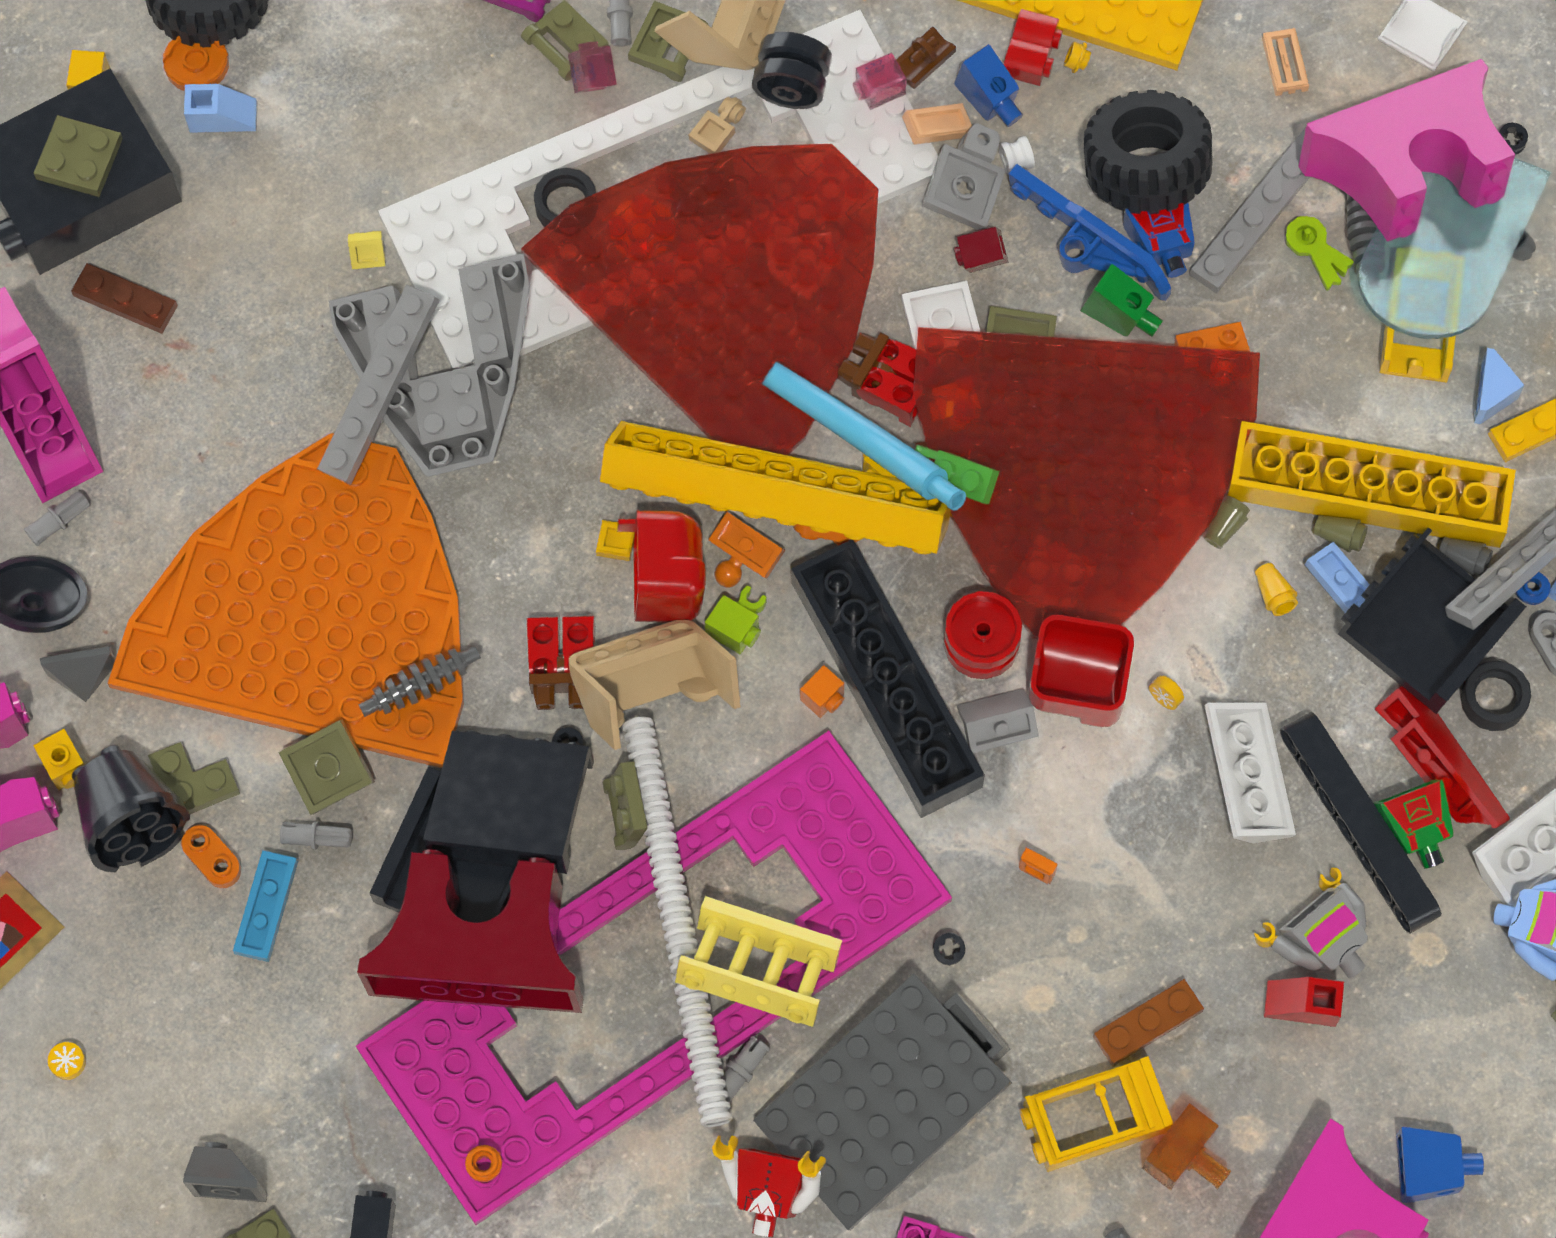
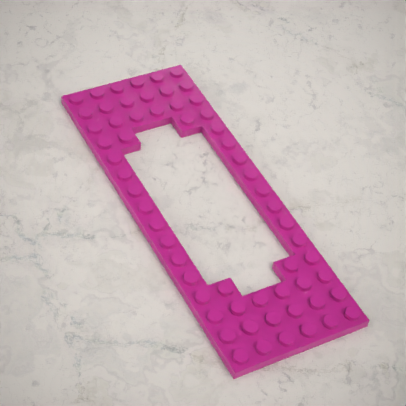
M827 731L676 832L677 839L674 843L678 844L679 850L676 853L680 854L681 857L678 864H681L683 867V871L680 874H683L732 840L735 841L753 867L780 849H784L821 900L816 906L796 918L794 924L842 940L834 973L824 969L821 970L812 996L952 901L951 895L830 731ZM647 852L560 909L557 929L559 956L658 890L653 884L656 878L652 877L651 874L654 867H651L649 864V860L652 857L648 856ZM795 961L782 970L777 986L798 992L808 964ZM422 1001L356 1045V1048L473 1223L478 1225L692 1079L694 1071H691L689 1066L692 1060H689L687 1056L690 1049H686L685 1046L688 1038H682L578 1110L573 1107L556 1081L529 1100H524L488 1047L494 1041L517 1027L516 1022L505 1007ZM735 1002L713 1017V1021L710 1022L715 1027V1032L712 1035L717 1037V1043L714 1044L716 1047H719L717 1057L723 1058L749 1040L751 1035L755 1036L781 1017ZM480 1145H488L495 1148L502 1159V1169L499 1175L489 1182L475 1181L469 1176L465 1167L468 1153ZM486 1158L481 1159L477 1167L480 1170H487L491 1165V1161Z

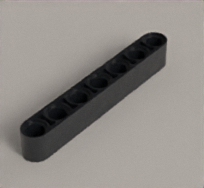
M1309 712L1282 727L1280 733L1286 747L1402 928L1411 934L1441 917V910L1434 896L1317 715Z

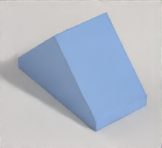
M1487 348L1481 364L1474 423L1482 424L1519 399L1524 388V384L1495 349Z

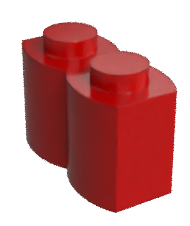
M1024 9L1020 10L1004 60V66L1013 79L1040 86L1043 77H1050L1054 59L1049 57L1052 48L1058 50L1063 35V30L1058 29V18Z

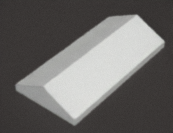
M1267 703L1205 704L1233 838L1254 844L1295 836V828Z
M1556 788L1472 852L1482 880L1504 905L1516 907L1521 890L1532 889L1534 886L1551 881L1556 877Z

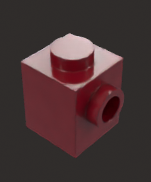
M996 226L957 237L959 246L954 247L955 256L959 267L964 266L965 270L969 273L1009 263L1001 230Z

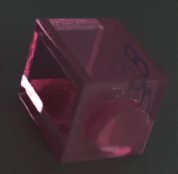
M597 41L582 43L578 45L579 50L568 54L574 93L605 90L617 85L610 45L598 47Z
M891 52L857 67L856 81L853 82V88L860 101L865 100L871 110L906 95V77Z

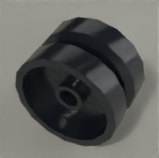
M775 32L766 35L761 41L758 53L759 63L755 66L752 79L753 90L767 102L780 107L809 109L818 106L823 101L826 88L825 78L829 75L832 62V53L829 48L819 40L800 33Z

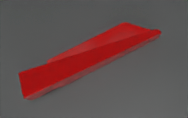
M1403 686L1396 689L1375 708L1377 713L1398 731L1391 740L1425 783L1431 780L1443 781L1449 812L1456 822L1465 824L1474 822L1491 825V828H1498L1510 820L1509 815L1438 713L1435 714Z

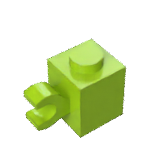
M746 586L741 591L738 602L723 595L705 621V632L740 655L746 646L751 648L757 641L761 630L758 629L759 615L757 613L763 611L767 603L765 595H762L756 603L749 602L747 598L752 592L750 586Z

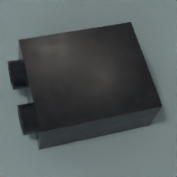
M111 69L0 124V207L7 217L0 221V243L11 261L27 253L39 275L182 202L170 168ZM57 115L121 133L123 140L100 197L36 180L34 171Z

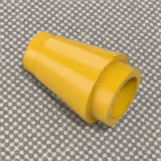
M1266 563L1255 571L1265 607L1268 611H1272L1274 616L1285 615L1298 605L1296 599L1297 592L1275 568L1273 563Z

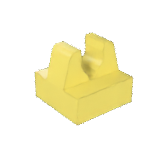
M381 231L348 234L352 269L385 266Z

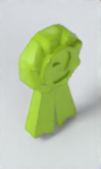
M1299 216L1287 226L1286 245L1297 256H1310L1327 291L1330 290L1332 285H1341V278L1337 272L1342 277H1345L1347 269L1353 266L1354 261L1326 243V228L1315 217Z

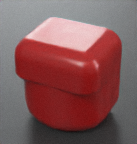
M637 510L636 519H618L617 532H634L635 622H671L695 619L702 610L706 585V568L703 562V537L698 522L682 512Z
M1064 615L1047 617L1040 627L1029 688V700L1032 705L1042 712L1080 718V722L1084 725L1101 728L1114 725L1120 719L1127 692L1134 649V637L1131 631L1121 625Z

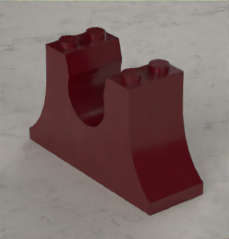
M424 850L422 853L412 852L405 897L399 915L383 941L374 950L359 959L357 974L368 996L582 1013L584 999L577 978L563 964L558 954L557 929L563 888L555 864L543 858L518 861L510 880V898L504 910L489 921L472 923L456 916V911L460 904L458 881L448 856L437 850Z

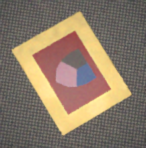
M7 871L0 877V990L65 928Z

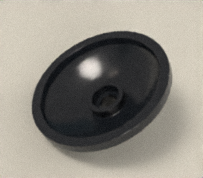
M34 556L13 558L0 563V623L2 625L25 633H48L70 625L83 613L87 602L86 585L80 575L69 566L53 559Z

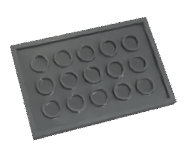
M912 974L753 1121L782 1154L802 1158L807 1151H810L809 1158L815 1161V1163L820 1156L826 1158V1163L820 1170L821 1180L818 1196L845 1228L851 1231L1009 1087L1012 1082L916 974Z

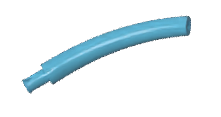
M777 361L773 364L762 385L858 449L927 500L936 498L953 511L958 510L964 504L966 493L948 481V474L944 469Z

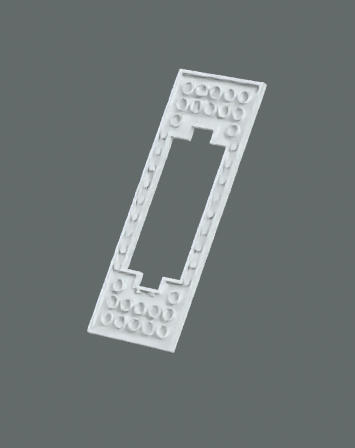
M861 10L803 33L825 44L832 53L829 75L825 78L826 88L823 101L818 106L809 109H791L772 104L758 96L772 124L796 114L815 152L795 160L794 167L808 195L568 297L552 264L532 271L520 356L765 252L764 243L767 241L802 237L930 182L939 156L931 142L913 144L902 118L906 110H913ZM878 62H882V67L880 69L872 71L873 67H870L867 71L872 72H865L869 66L875 65ZM877 64L875 68H879L881 64ZM721 67L378 210L381 221L412 286L440 300L430 320V324L452 370L475 365L458 269L517 255L508 234L530 226V219L516 193L517 191L538 183L545 174L555 169H572L706 113L708 110L711 111L718 108L726 97H737L739 99L754 93L752 79L755 68L741 70Z

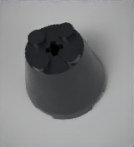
M111 745L103 749L100 756L73 771L72 778L74 780V790L85 849L96 868L105 872H117L120 866L139 862L140 867H143L167 854L182 840L183 835L181 831L186 821L190 820V814L185 804L133 751L121 750L118 745Z

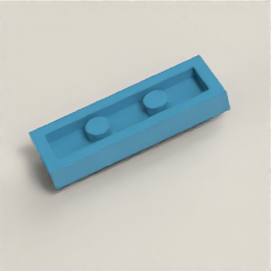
M262 850L233 948L235 955L265 962L270 961L298 865L297 858Z

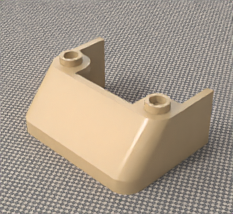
M721 0L712 27L708 26L691 11H688L656 26L654 32L695 63L751 70L759 63L758 53L762 39L775 31L785 0Z
M690 620L671 621L577 652L569 658L570 675L589 725L614 750L621 748L619 728L625 722L624 710L678 692H682L686 697L695 702H705L711 699V697L719 695L733 709L741 707L736 658L695 622Z

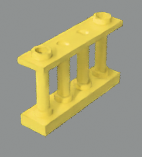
M705 896L697 929L703 930L705 933L694 959L681 955L675 983L685 985L692 990H700L787 1018L794 1023H802L813 1027L820 1000L811 996L821 970L824 969L834 973L842 940ZM719 936L739 942L728 970L708 964ZM753 947L774 953L763 981L742 975ZM787 958L808 964L798 992L777 986Z

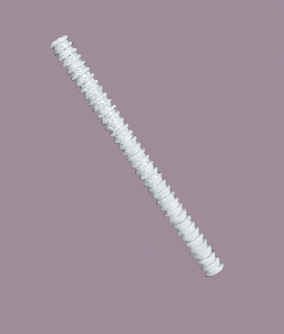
M635 717L627 720L622 727L623 731L627 732L624 737L625 741L628 742L626 746L627 752L631 753L628 756L629 762L634 761L648 827L644 835L648 836L645 839V844L650 846L647 849V854L652 857L649 860L650 866L654 867L651 874L652 877L656 878L653 884L658 889L655 892L656 898L660 899L657 904L658 908L662 910L659 913L660 919L664 920L662 923V930L666 931L664 940L669 942L666 945V950L671 952L668 960L673 963L670 966L671 973L675 974L672 977L673 983L677 984L674 990L675 994L679 995L676 999L677 1005L681 1006L679 1016L684 1018L681 1020V1026L686 1028L683 1031V1036L688 1038L685 1046L686 1049H690L687 1056L689 1060H692V1063L689 1064L690 1070L694 1071L692 1081L697 1083L694 1086V1092L699 1093L696 1097V1102L701 1104L698 1108L699 1114L703 1115L700 1122L705 1127L721 1126L729 1123L733 1117L732 1113L728 1112L730 1102L725 1100L728 1097V1092L723 1090L726 1082L721 1079L724 1072L723 1069L719 1068L722 1064L721 1058L717 1057L719 1047L714 1045L717 1043V1037L712 1035L715 1032V1027L710 1024L713 1021V1017L711 1014H708V1011L711 1010L710 1004L706 1003L709 999L708 993L692 990L685 985L675 983L681 955L694 959L698 950L695 949L698 942L697 939L693 938L696 932L691 927L694 923L693 918L689 917L691 914V907L687 906L689 897L684 895L687 892V887L682 885L685 882V877L680 874L683 871V867L681 864H678L681 860L680 854L676 853L679 847L677 843H674L677 838L676 833L672 832L674 830V823L670 822L672 813L668 811L670 808V803L666 801L668 793L663 790L666 788V783L664 780H661L664 777V773L660 770L662 767L661 760L657 759L660 753L658 749H655L658 743L654 739L656 736L655 729L651 728L654 723L653 719L648 717Z

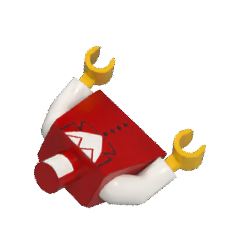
M718 1135L712 1146V1152L721 1161L724 1176L732 1197L737 1201L738 1209L755 1212L753 1234L774 1237L777 1217L784 1219L794 1218L797 1214L804 1212L819 1195L820 1170L826 1163L825 1157L820 1156L815 1163V1161L809 1158L810 1151H807L802 1158L754 1148H740L737 1153L735 1151L738 1145V1138L736 1136L730 1137L727 1146L721 1142V1136Z

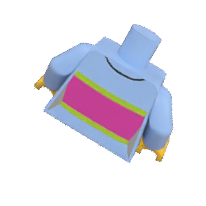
M1556 879L1536 885L1532 889L1521 890L1516 907L1497 904L1494 912V924L1509 927L1508 937L1515 947V952L1533 970L1551 981L1556 979Z

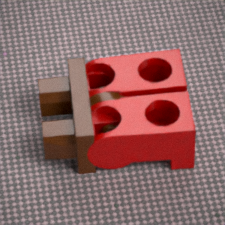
M881 332L877 339L860 333L854 343L853 353L864 358V361L859 366L846 359L838 370V379L851 387L852 396L899 417V422L911 427L923 407L925 399L928 398L941 376V360L901 342L889 339V336Z
M594 616L562 617L563 653H560V624L558 617L527 618L529 686L531 694H534L537 710L555 709V693H568L569 708L583 709L570 675L569 658L577 652L595 647L596 626Z

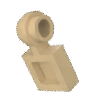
M726 97L718 109L720 116L718 117L708 110L689 133V140L714 157H717L736 133L735 127L729 123H738L742 119L746 107L742 105V101L737 97Z

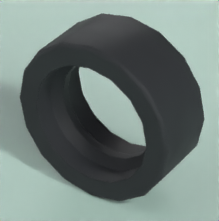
M571 168L555 169L545 174L536 185L534 192L536 215L543 227L552 233L561 235L577 234L588 228L594 221L598 210L596 188L591 179L580 170ZM569 186L583 192L586 200L585 206L580 212L572 216L562 217L554 215L547 208L546 200L548 195L560 187Z
M1502 661L1486 662L1476 667L1464 683L1461 693L1462 709L1468 719L1479 728L1489 731L1507 730L1520 721L1529 707L1532 696L1530 683L1524 673L1512 664ZM1487 678H1498L1510 684L1516 692L1517 698L1513 709L1506 714L1496 715L1480 707L1476 700L1475 692L1481 681Z

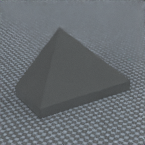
M110 646L43 657L40 658V662L48 677L87 702L111 672L116 658Z

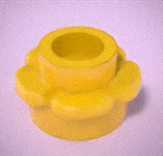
M1073 42L1067 52L1064 66L1072 69V73H1076L1078 69L1084 70L1089 62L1091 52L1086 50V42H1083V44Z

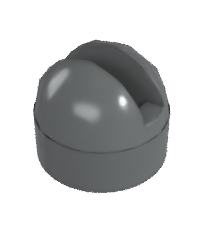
M1520 231L1509 238L1506 243V250L1513 258L1525 261L1532 257V253L1536 250V245L1528 232Z

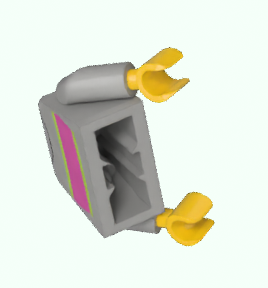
M1331 868L1330 876L1335 881H1327L1320 874L1319 887L1324 892L1279 929L1282 935L1277 936L1274 926L1269 922H1265L1262 926L1271 935L1268 938H1261L1258 934L1254 933V937L1259 946L1263 948L1272 946L1273 951L1293 964L1313 971L1319 969L1332 971L1340 966L1346 976L1351 978L1365 968V964L1355 952L1368 940L1365 932L1367 927L1365 905L1348 884L1341 883L1342 874L1338 868Z

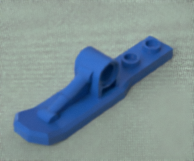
M1016 164L1009 172L1010 189L1017 197L1025 201L1030 199L1038 205L1037 208L1043 215L1050 219L1056 217L1071 228L1060 243V261L1066 271L1079 273L1084 270L1094 269L1106 272L1110 265L1113 264L1126 275L1136 277L1139 282L1146 283L1158 299L1162 301L1168 299L1171 295V286L1151 254L1085 208L1068 200L1020 165ZM1071 249H1080L1084 252L1078 258H1071L1067 255V252Z

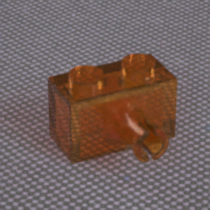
M1190 1103L1149 1154L1142 1167L1143 1170L1170 1191L1187 1170L1191 1171L1193 1169L1214 1185L1217 1190L1232 1172L1205 1152L1207 1149L1205 1146L1215 1135L1219 1125Z

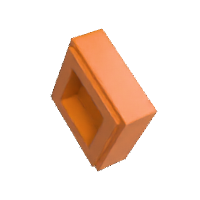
M1026 847L1020 858L1019 870L1046 884H1050L1056 874L1058 864Z

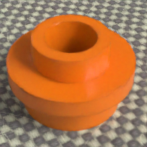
M480 1145L468 1153L465 1167L469 1176L475 1181L489 1182L499 1175L502 1169V1159L495 1148L488 1145ZM481 1159H489L491 1165L487 1170H480L477 1167Z

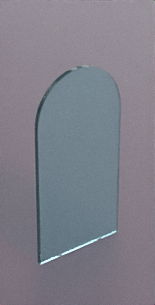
M1514 158L1504 198H1501L1494 204H1485L1474 208L1458 194L1455 185L1446 177L1432 172H1422L1427 191L1417 231H1414L1407 237H1399L1387 242L1377 227L1361 260L1358 271V286L1368 309L1390 328L1417 338H1448L1461 334L1475 326L1484 316L1551 172Z

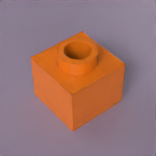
M825 665L800 689V701L819 718L827 711L833 713L845 699L843 697L844 682Z

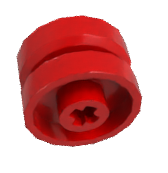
M978 591L963 596L953 604L946 618L944 649L948 661L958 672L970 678L989 679L1003 674L1013 665L1019 654L1022 621L1018 610L1007 598L994 592Z

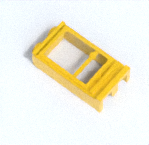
M1412 248L1396 250L1391 265L1379 373L1447 383L1453 366L1464 259L1455 258L1448 253H1439L1437 255L1421 253L1419 250ZM1400 277L1449 284L1444 329L1407 324L1405 321L1395 322ZM1397 328L1399 332L1412 330L1443 335L1442 350L1393 343L1394 329Z
M1149 1056L1038 1094L1025 1096L1024 1108L1019 1110L1025 1129H1032L1036 1142L1032 1143V1149L1038 1164L1044 1163L1047 1172L1168 1133L1174 1125ZM1119 1080L1137 1126L1122 1132L1117 1130L1105 1097L1106 1088L1104 1087V1085ZM1096 1088L1095 1094L1101 1100L1113 1135L1060 1152L1043 1105Z

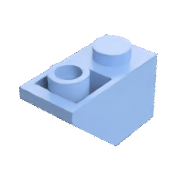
M220 84L185 85L184 116L190 133L256 131L257 100Z

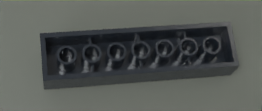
M851 539L791 568L792 586L920 818L983 788L984 772L854 540Z

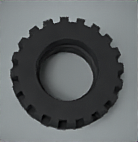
M145 0L149 15L152 16L154 24L158 29L164 30L166 36L173 40L180 36L182 44L193 46L194 43H200V47H211L214 41H219L221 46L229 44V39L234 37L237 40L246 35L247 28L251 30L255 28L260 22L259 16L262 17L268 8V0Z
M1147 90V93L1133 91L1129 92L1126 97L1122 98L1119 95L1113 98L1109 105L1104 104L1096 111V115L1094 114L1087 123V129L1084 131L1085 172L1088 184L1097 193V196L1106 203L1111 202L1114 208L1119 210L1126 208L1135 214H1140L1141 211H1149V214H1159V210L1167 209V211L1177 209L1180 203L1184 205L1195 198V194L1198 195L1206 187V182L1212 174V133L1209 120L1204 116L1199 107L1196 105L1192 107L1190 100L1183 96L1179 99L1174 93L1167 91L1164 94L1157 93L1156 90ZM1142 148L1167 150V152L1153 156H1139L1129 153Z

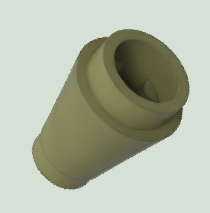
M1226 496L1224 501H1219L1204 540L1212 546L1221 549L1248 521L1247 514L1250 509L1239 500Z
M1319 515L1314 527V534L1331 543L1334 542L1338 547L1349 553L1352 550L1359 552L1364 544L1368 526L1361 524V520Z

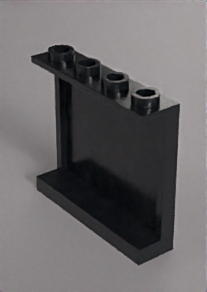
M1427 528L1420 537L1414 533L1405 543L1401 550L1406 554L1400 560L1396 557L1391 559L1381 572L1386 577L1380 584L1373 580L1361 595L1365 599L1361 606L1358 607L1356 604H1353L1341 618L1345 625L1338 635L1437 714L1527 606L1517 598L1509 606L1503 603L1474 630L1448 618L1445 607L1476 579L1426 540L1432 532L1430 528Z
M472 730L464 732L452 731L423 838L426 850L440 851L447 855L449 860L512 868H516L518 861L543 858L555 864L557 873L567 874L570 864L567 849L587 769L593 768L589 746H583L577 742H568L566 744L549 742L542 738H534L532 740L521 739L507 734H500L498 736L485 735Z
M431 767L427 768L370 890L373 903L398 913L400 912L407 887L412 852L422 853L426 850L423 838L441 771ZM449 860L458 881L460 904L457 908L456 916L472 923L486 922L498 916L509 901L511 892L510 880L515 868Z

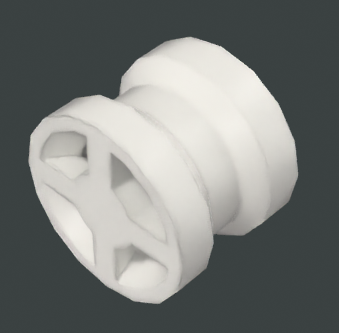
M1026 136L1019 137L1016 142L1011 144L1008 142L999 144L1000 158L1008 176L1016 164L1027 170L1035 167L1033 151Z

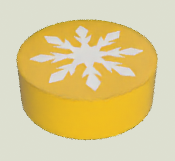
M1158 676L1149 686V691L1153 698L1167 709L1175 710L1184 700L1182 689L1176 682L1166 676Z
M72 1042L57 1044L48 1055L49 1069L56 1077L62 1080H71L78 1077L86 1065L83 1051Z

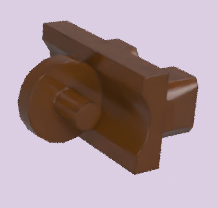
M931 27L923 36L917 37L912 41V45L891 63V69L907 85L915 89L956 52V46L945 40L937 29Z

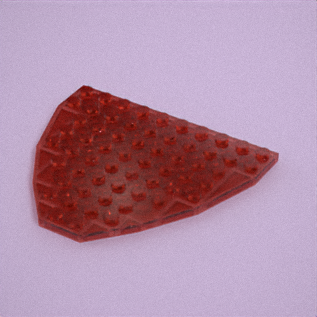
M833 144L750 146L665 162L570 204L521 248V253H524L529 261L709 439L788 456L806 439L816 420L762 385L773 364L777 361L828 394L831 393L838 380L839 368L846 359H849L853 352L874 266L879 189Z
M918 327L913 398L926 447L936 451H946L1000 471L989 504L966 497L964 504L958 510L950 511V517L983 576L999 595L1007 598L1018 610L1022 625L1033 639H1038L1042 622L1052 615H1064L1123 626L1164 587L1218 513L1232 479L1241 422L1255 423L1260 364L1259 352ZM1247 429L1245 445L1251 433L1249 429Z

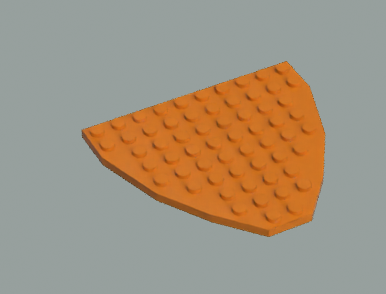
M330 433L261 475L192 533L129 618L107 684L112 689L310 736L339 720H343L357 748L442 768L451 732L457 729L464 705L463 678L459 676L457 671L452 673L455 682L450 685L444 677L440 679L443 690L438 693L435 691L432 683L427 685L432 696L431 698L425 700L420 691L417 690L415 694L419 703L411 705L407 696L402 698L405 708L398 710L393 702L389 705L391 713L384 714L383 710H378L364 717L358 705L372 698V695H374L372 689L379 686L382 692L386 691L387 687L384 681L391 678L395 686L400 684L396 673L403 670L408 679L412 678L408 665L415 663L420 673L425 670L421 660L428 658L434 667L438 665L434 655L441 653L445 660L450 658L448 650L455 648L457 652H461L459 600L432 515L397 448L371 442L351 485L319 471L317 468L334 433Z

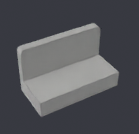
M1024 689L957 705L958 713L964 723L967 744L972 753L1039 737L1034 707Z

